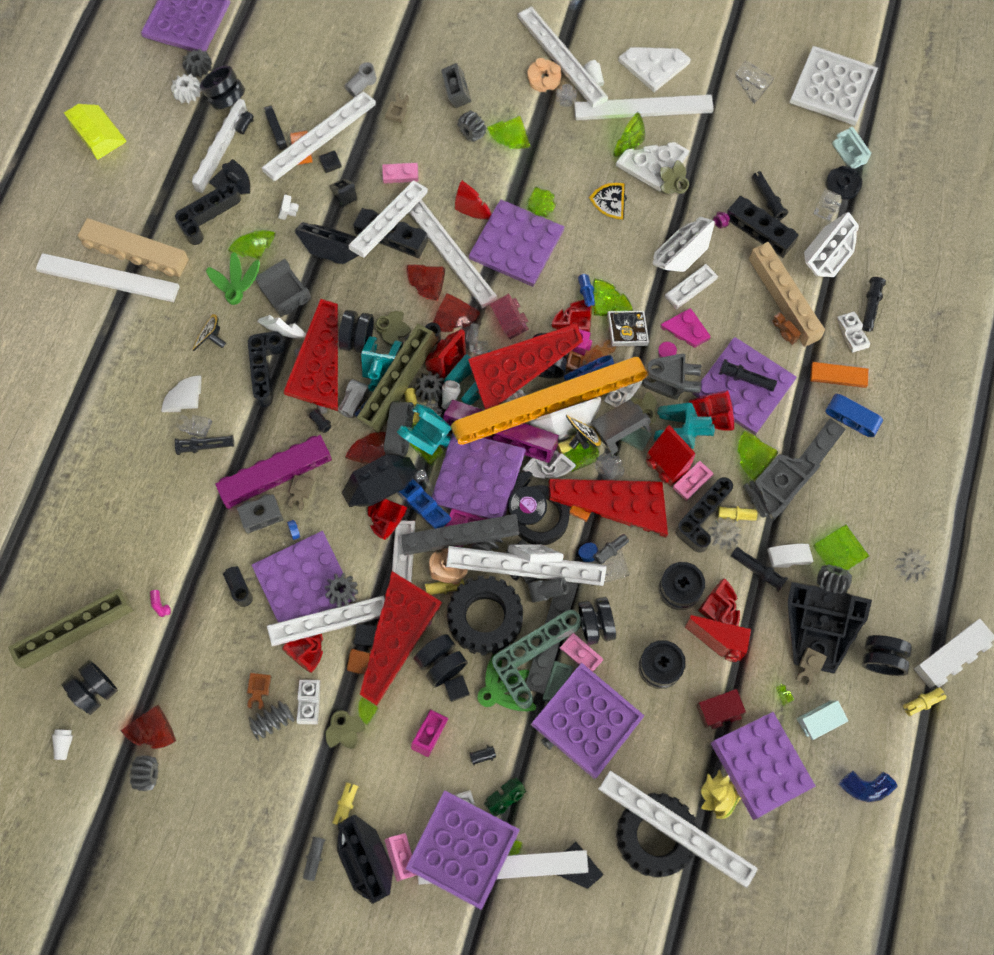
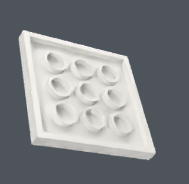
M813 46L790 103L856 125L878 68Z

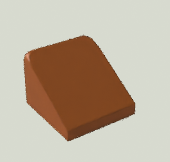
M571 351L568 359H566V371L572 372L582 367L584 356Z
M351 649L347 671L365 675L370 653Z

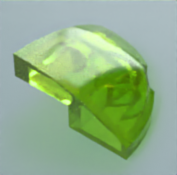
M636 112L626 125L621 139L619 138L613 156H621L627 149H635L645 140L644 122L639 112Z
M521 116L506 122L500 121L487 127L490 135L499 144L508 146L510 149L531 147Z
M257 230L242 235L231 244L228 251L231 253L235 252L242 257L248 255L260 260L265 248L269 249L276 232Z
M594 278V315L607 316L608 311H633L632 305L624 293L620 295L615 290L614 285Z
M745 430L741 434L737 451L741 457L740 465L750 478L756 480L779 452Z

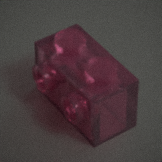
M508 293L490 304L509 340L529 330L526 325L529 321L524 312L520 313L518 310L521 306L516 297L512 299Z

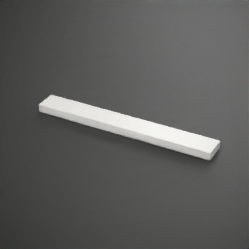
M533 7L518 13V19L553 61L561 67L563 73L593 108L607 101L608 96Z
M364 91L265 164L262 167V171L275 182L375 106V100Z
M712 95L607 100L594 108L588 101L575 102L574 108L576 120L713 113Z
M420 200L408 212L419 228L427 232L429 241L482 309L497 300L493 290L425 203Z
M42 253L36 270L41 273L170 302L175 301L180 287L177 283Z
M452 546L448 548L446 567L550 580L565 578L567 582L604 586L606 565L568 560L529 562L510 553Z
M609 771L598 790L745 888L750 884L758 870L757 867L612 771Z
M587 850L507 856L497 879L588 873ZM418 876L419 884H432Z

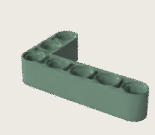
M568 610L498 652L493 657V666L518 707L522 709L529 708L533 703V696L517 667L579 630L581 621L576 611ZM572 617L577 621L574 625H568L566 623L567 619ZM552 628L560 630L555 636L550 635L549 631ZM539 638L542 640V644L533 646L532 641ZM523 649L525 653L523 656L517 657L515 656L516 650ZM500 660H507L508 663L505 667L500 668L497 666ZM512 676L518 678L517 683L514 685L508 684V679ZM526 693L529 695V698L526 702L518 701L519 695Z

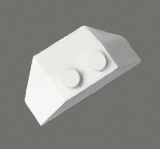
M846 212L825 226L805 250V263L815 276L834 277L854 253L856 231H858L859 225L849 212Z
M699 217L695 222H691L678 229L655 251L653 265L665 270L684 272L708 249L714 221Z
M601 397L529 421V425L559 435L558 439L560 441L566 440L570 435L578 433L568 421L566 415L591 427V422L600 408Z

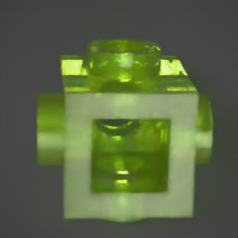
M535 187L528 199L527 210L537 216L547 218L549 213H552L555 209V194Z

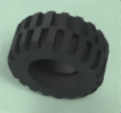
M482 575L478 576L476 580L468 579L465 585L461 583L457 587V591L452 593L451 601L448 602L447 621L452 637L455 641L459 642L463 649L467 648L473 654L478 652L484 656H487V653L494 655L499 650L507 648L509 644L516 641L517 635L520 634L522 629L523 605H521L519 594L515 593V589L511 585H506V581L500 579V581L495 580V576H489V579ZM481 599H490L500 604L504 611V620L501 626L491 632H479L472 629L466 619L467 610L471 604Z
M665 793L648 794L649 797L698 828L695 824L696 818L694 814L691 815L688 811L690 808L686 804L680 803V799L672 798ZM625 808L617 823V847L621 851L624 861H627L630 865L629 867L634 871L636 870L642 875L654 878L666 877L680 872L694 858L695 854L678 842L666 855L654 856L647 853L640 846L637 837L638 827L643 819Z

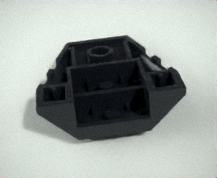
M791 582L787 604L794 665L799 666L808 647L827 656L821 671L834 674L846 656L849 647L857 638V634L862 626L867 622L872 600L850 593H832L819 586Z

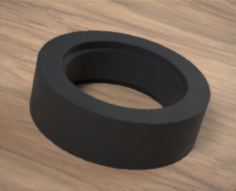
M531 486L541 491L546 500L552 502L557 507L559 521L555 527L546 532H536L529 529L526 525L518 523L520 534L518 536L529 544L549 545L556 542L565 533L570 517L569 506L549 500V486Z

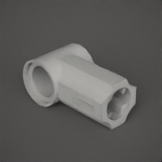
M368 62L360 65L359 72L344 85L350 95L356 97L366 86L373 85L376 82L374 66Z
M351 379L338 412L345 417L353 418L361 402L365 401L369 394L368 385Z

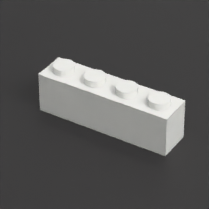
M978 619L920 663L914 670L929 688L935 685L939 688L948 681L946 677L949 674L954 676L963 669L961 667L962 664L965 662L970 664L977 659L976 653L980 650L984 653L993 646L991 642L994 640V634L981 619Z

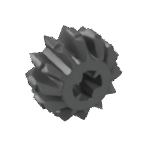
M193 49L192 52L187 51V56H183L182 65L188 75L191 74L193 77L199 76L202 79V75H208V71L212 70V60L206 51L201 49L195 51Z
M470 110L462 114L458 119L459 131L463 133L467 140L472 142L481 139L487 129L484 125L485 121L481 119V116H478L477 112Z
M430 371L427 376L422 373V378H417V384L414 385L416 397H421L422 402L428 399L429 404H431L433 399L438 402V397H442L444 379L439 378L438 373L432 376Z
M836 565L822 566L817 576L819 587L832 593H847L852 582V575L849 571Z
M342 573L341 578H339L337 574H334L335 580L329 578L327 581L330 585L324 586V589L328 591L325 597L330 598L329 602L331 604L336 602L338 607H341L342 602L349 606L348 600L350 599L354 602L355 597L353 595L358 594V590L355 589L358 584L357 582H352L353 577L351 575L346 578V574ZM343 587L344 592L340 593L338 588Z
M142 755L136 756L135 760H133L129 775L131 778L130 784L133 789L138 791L152 790L157 784L159 764L156 757Z

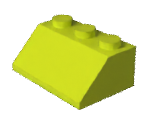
M77 104L64 112L71 127L97 160L127 142L99 105Z

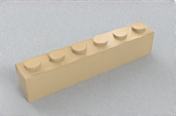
M89 218L86 219L78 234L82 245L88 249L94 248L103 254H112L120 260H130L135 265H144L153 271L159 270L171 277L173 275L180 277L189 260L184 250Z
M767 242L754 248L749 261L787 321L790 320L801 332L799 340L803 346L806 347L820 340L825 332L824 327L770 243Z

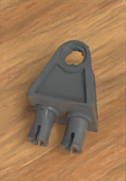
M686 354L656 358L647 365L648 376L655 379L656 382L650 383L645 378L642 380V384L645 388L673 400H678L683 392L699 394L701 382L686 381L685 375L700 377V368L702 366L701 364L685 363ZM656 365L660 368L651 369V366Z

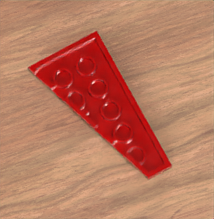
M320 299L284 389V395L338 411V304Z
M570 325L468 359L484 409L500 405L579 346L583 339L578 325Z
M549 479V500L570 507L582 508L585 512H594L602 515L601 517L628 526L634 525L643 528V531H652L665 538L668 536L663 482Z
M393 571L391 572V579L381 610L374 644L370 652L369 663L359 694L376 706L382 700L442 605L440 600Z

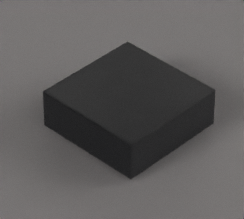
M335 150L319 156V160L326 173L342 167Z
M357 624L354 645L373 647L377 626Z
M463 675L444 682L451 702L470 696Z

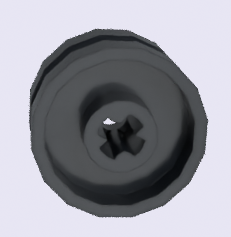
M228 65L210 72L203 78L199 86L204 95L208 97L212 107L216 110L233 105L245 92L240 79H237L236 73Z
M346 310L344 312L338 339L340 350L351 351L354 347L357 353L362 352L368 338L373 336V314L362 313L358 316L356 311Z
M689 562L671 564L665 570L659 583V595L662 601L668 607L675 610L692 608L700 600L705 589V578L702 571L696 565Z
M607 597L596 598L594 608L588 600L578 602L581 629L587 645L598 644L600 635L605 642L616 640L614 618Z
M872 635L866 638L865 649L869 653L863 655V668L889 676H906L908 674L910 664L906 659L911 656V643L884 635Z
M658 640L650 643L644 649L639 661V673L642 680L648 686L655 689L672 687L683 675L686 667L683 651L675 643L668 640ZM658 663H663L665 667L662 668V665H659Z

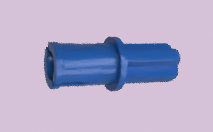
M581 274L578 277L580 294L583 295L587 307L593 306L595 304L594 287L590 283L589 275Z

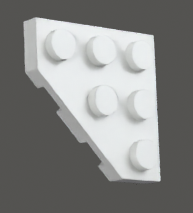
M631 47L619 56L618 62L655 92L690 64L691 59L680 49Z
M675 142L659 147L658 145L646 146L639 150L627 149L617 161L616 166L661 192L660 187L664 181L660 177V168H673L676 160L683 162L688 156L689 150Z

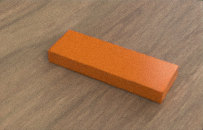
M812 362L810 381L867 388L869 368Z

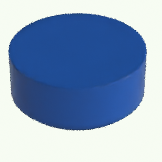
M295 520L288 521L287 526L292 539L300 538Z
M586 543L580 547L579 555L582 561L593 562V554L599 550L594 543Z

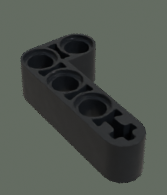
M226 183L176 212L175 220L190 244L198 245L204 240L199 226L240 203L241 196L237 186L234 183Z
M276 331L254 334L248 339L252 391L257 404L261 407H268L273 402L268 356L280 354L286 347L282 335ZM275 341H280L278 344L273 345ZM263 360L262 363L256 364L257 361ZM260 377H265L262 381H257ZM261 390H264L265 394L263 395L264 397H262Z
M727 477L718 479L681 519L677 526V536L695 552H705L711 543V536L701 526L729 497L733 489V482ZM725 487L726 489H724L719 495V489ZM706 500H714L715 505L708 504ZM694 513H701L703 518H696ZM687 526L691 531L684 532L681 527ZM696 539H703L706 544L700 545Z

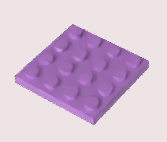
M158 0L141 31L142 37L189 51L193 49L195 51L198 49L207 51L231 2L230 0Z
M500 199L471 250L469 259L534 287L564 231V226Z
M734 337L702 379L701 385H699L701 386L700 393H693V395L701 397L728 390L733 408L734 422L756 435L797 377ZM724 359L735 365L741 364L744 369L777 380L774 391L771 392L740 379L735 381L732 377L724 374L719 375Z
M452 433L432 498L438 506L456 509L486 519L505 516L526 450L522 447L485 438L460 445L454 433Z
M323 531L252 564L278 623L338 607L336 602L331 604L329 602L330 598L325 597L328 591L324 589V586L330 585L327 581L329 578L335 580L334 574L341 578L343 571ZM343 587L338 588L340 593L344 592Z
M581 663L531 725L592 778L596 779L640 723L644 715Z
M774 712L711 742L753 820L815 787L813 780Z
M444 790L405 869L482 910L520 829Z

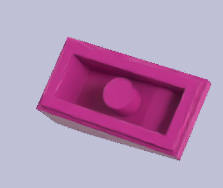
M430 709L411 744V749L429 757L448 718Z

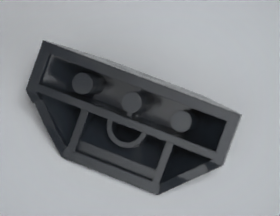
M302 222L295 229L296 235L308 252L316 255L318 258H325L336 264H345L359 256L349 250V244L357 236Z
M386 454L353 471L342 494L349 507L372 506L405 489L418 471L410 457Z
M352 815L338 824L337 852L353 890L368 899L371 904H374L390 895L393 867L377 830L357 815Z

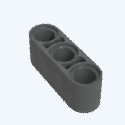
M393 401L391 403L384 443L385 454L407 455L410 442L402 438L397 433V430L401 425L412 428L414 417V404L412 402Z

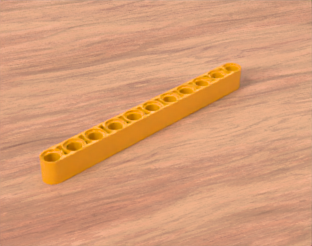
M633 357L458 419L451 424V429L458 444L464 445L640 382L648 376V372L641 359Z

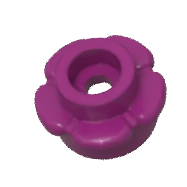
M718 211L713 217L714 224L719 229L726 228L729 225L730 219L727 213Z

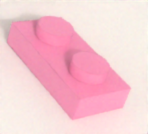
M418 163L383 164V183L419 182Z
M699 461L673 486V489L687 501L714 473Z
M574 633L560 647V650L577 665L583 663L592 672L604 660Z
M406 833L385 839L396 881L416 876V874L405 869L412 856Z

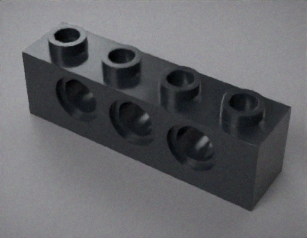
M741 195L727 210L730 223L761 244L769 242L775 253L782 258L796 244L799 234L794 229L787 227L779 219L772 217L764 209L757 207L749 199Z
M362 208L353 224L355 234L359 235L379 214L372 209ZM398 222L391 230L395 232L388 233L379 242L382 245L420 259L428 243V235L421 228H414L406 222Z

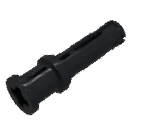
M761 171L757 172L759 176L754 173L751 178L765 198L767 209L771 210L774 218L782 220L789 212L781 204V198L774 194Z
M872 277L869 280L871 285L866 294L868 301L862 330L866 332L874 330L878 305L883 299L882 291L886 285V280L881 277Z
M724 359L719 371V375L730 376L735 381L740 379L771 392L774 391L777 380L744 369L743 365L732 364L727 359Z
M233 435L201 439L193 436L191 439L183 440L175 438V451L177 455L186 452H193L195 454L199 450L235 446ZM223 441V443L207 444L209 442Z
M738 546L730 556L760 576L762 582H767L776 588L777 592L781 590L788 580V577L781 576L774 571L773 567L769 566L768 568Z

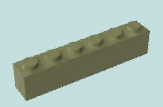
M417 323L357 416V419L363 425L377 433L380 432L389 418L391 403L401 399L437 343L438 338L433 331Z
M119 588L9 646L8 649L15 664L26 669L133 612L134 609L127 595Z

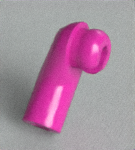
M150 591L151 607L160 617L170 615L171 608L169 605L162 606L160 591Z

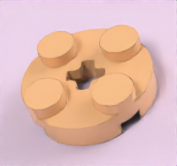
M538 58L528 68L527 78L529 85L539 92L556 89L561 82V67L553 61ZM541 74H547V76L542 78Z
M448 548L442 549L437 554L434 552L429 560L431 578L445 583L459 584L461 579L466 576L468 570L446 567Z

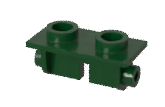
M516 777L514 779L511 778L500 787L504 794L501 795L496 790L483 803L493 816L502 815L511 804L519 801L527 792L523 784Z

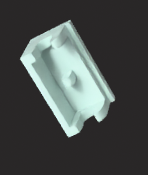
M853 126L837 135L838 139L834 140L832 145L845 164L855 169L867 163L871 152Z
M830 700L796 718L807 737L810 736L811 740L848 722L838 700Z

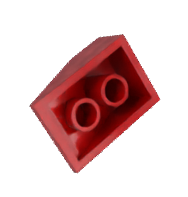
M463 329L453 332L445 339L439 341L437 349L433 353L431 352L425 360L427 371L432 372L433 375L438 373L439 378L446 379L454 367L466 355L465 331Z
M669 425L648 451L646 463L652 470L655 469L658 472L659 478L663 483H667L671 487L689 471L696 453Z
M690 615L685 628L719 656L725 657L727 661L737 662L747 653L751 629Z

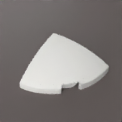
M269 315L259 318L257 321L268 330L279 332L285 337L305 338L306 333L295 323L287 325L279 317L274 319Z
M193 376L180 381L166 395L162 405V412H181V409L198 408L202 377Z
M555 451L550 463L532 458L522 470L524 472L530 471L533 473V477L540 479L558 478L569 473L576 465L562 453L560 454Z

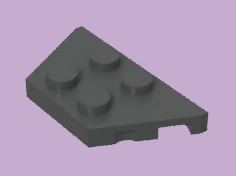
M779 454L757 478L754 485L773 521L821 466L820 464H810L803 462L802 459H792Z

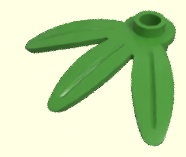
M233 252L230 257L231 283L223 274L211 267H208L206 272L211 281L220 290L225 292L227 302L231 305H237L243 298V292L254 282L259 271L260 261L255 260L242 278L240 260L237 254Z
M496 654L492 655L486 670V687L482 688L478 693L479 703L484 707H492L497 703L516 711H534L536 709L534 703L529 708L522 709L516 705L511 695L504 694L508 690L502 680L497 683L499 675L492 663L493 657ZM502 660L497 664L500 668L502 667ZM529 670L519 671L523 680L528 677L530 672ZM516 676L510 677L508 684H516L518 678ZM486 693L491 694L490 700L484 699ZM518 697V701L520 702L527 701V699L523 697Z

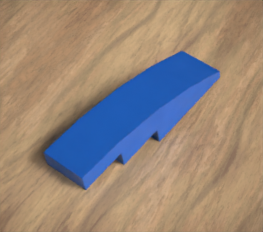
M412 479L405 489L397 492L433 529L442 528L452 520L450 515L438 506L436 501L415 480Z

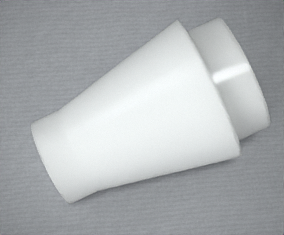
M596 60L586 63L584 65L585 70L601 87L604 81L600 64Z
M446 381L442 386L441 406L446 410L452 400L457 399L461 391L460 385L457 382Z
M72 730L54 731V735H52L54 759H67L73 735H71Z

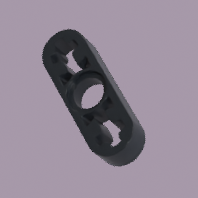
M272 105L264 107L279 150L288 148Z

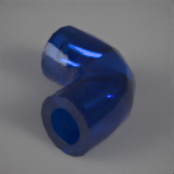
M852 770L838 783L850 796L856 800L868 803L883 800L898 787L896 781L885 772H881L872 781H864Z

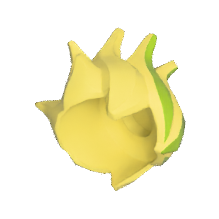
M718 770L717 776L714 779L707 774V780L701 790L702 797L706 801L701 809L714 811L716 819H725L732 814L741 798L732 781H729L728 774L723 777L720 770Z

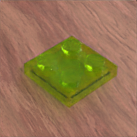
M847 525L842 526L813 545L826 565H836L844 570H850L869 557Z

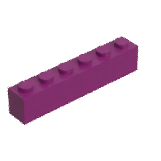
M452 400L444 413V421L451 426L458 419L484 410ZM523 423L484 438L522 447L526 450L524 455L550 463L557 449L559 435Z
M321 435L311 436L305 442L294 444L284 452H277L265 461L260 460L248 469L243 468L233 476L221 478L215 485L227 509H230L293 479L295 475L300 476L332 461V458Z

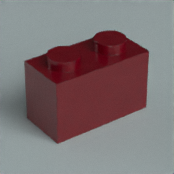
M737 689L701 701L696 705L705 729L709 727L712 730L723 726V722L728 720L731 723L737 722L746 713Z

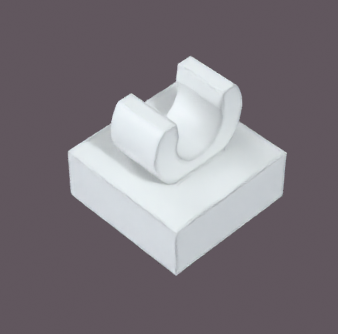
M284 195L278 218L285 220L287 214L296 216L299 205L290 203L292 196Z

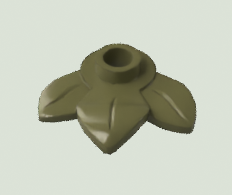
M676 160L673 168H660V177L664 181L660 188L664 193L672 194L675 192L682 194L686 192L689 182L685 178L686 168L681 161Z
M392 311L387 316H380L375 321V329L382 334L385 342L393 345L394 341H398V337H404L411 332L410 327L402 321L404 312Z
M647 392L642 400L635 397L630 399L635 405L638 404L641 407L643 414L646 413L651 416L649 426L653 425L657 420V413L655 411L657 401L654 395Z
M343 710L336 711L331 717V726L326 731L327 744L332 748L341 742L345 747L354 749L358 741L357 733L364 731L365 725L359 717L350 716ZM341 717L345 719L342 725L338 724V719Z

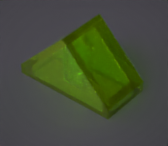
M589 442V448L583 449L579 443L575 449L572 448L564 456L576 465L571 472L597 462L600 453L598 448Z

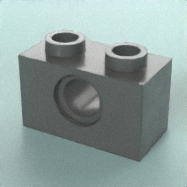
M455 63L441 69L448 98L455 108L472 102L464 72L459 65Z
M274 494L263 495L259 500L247 501L242 503L240 507H237L247 534L284 521ZM264 509L262 515H256L258 510Z

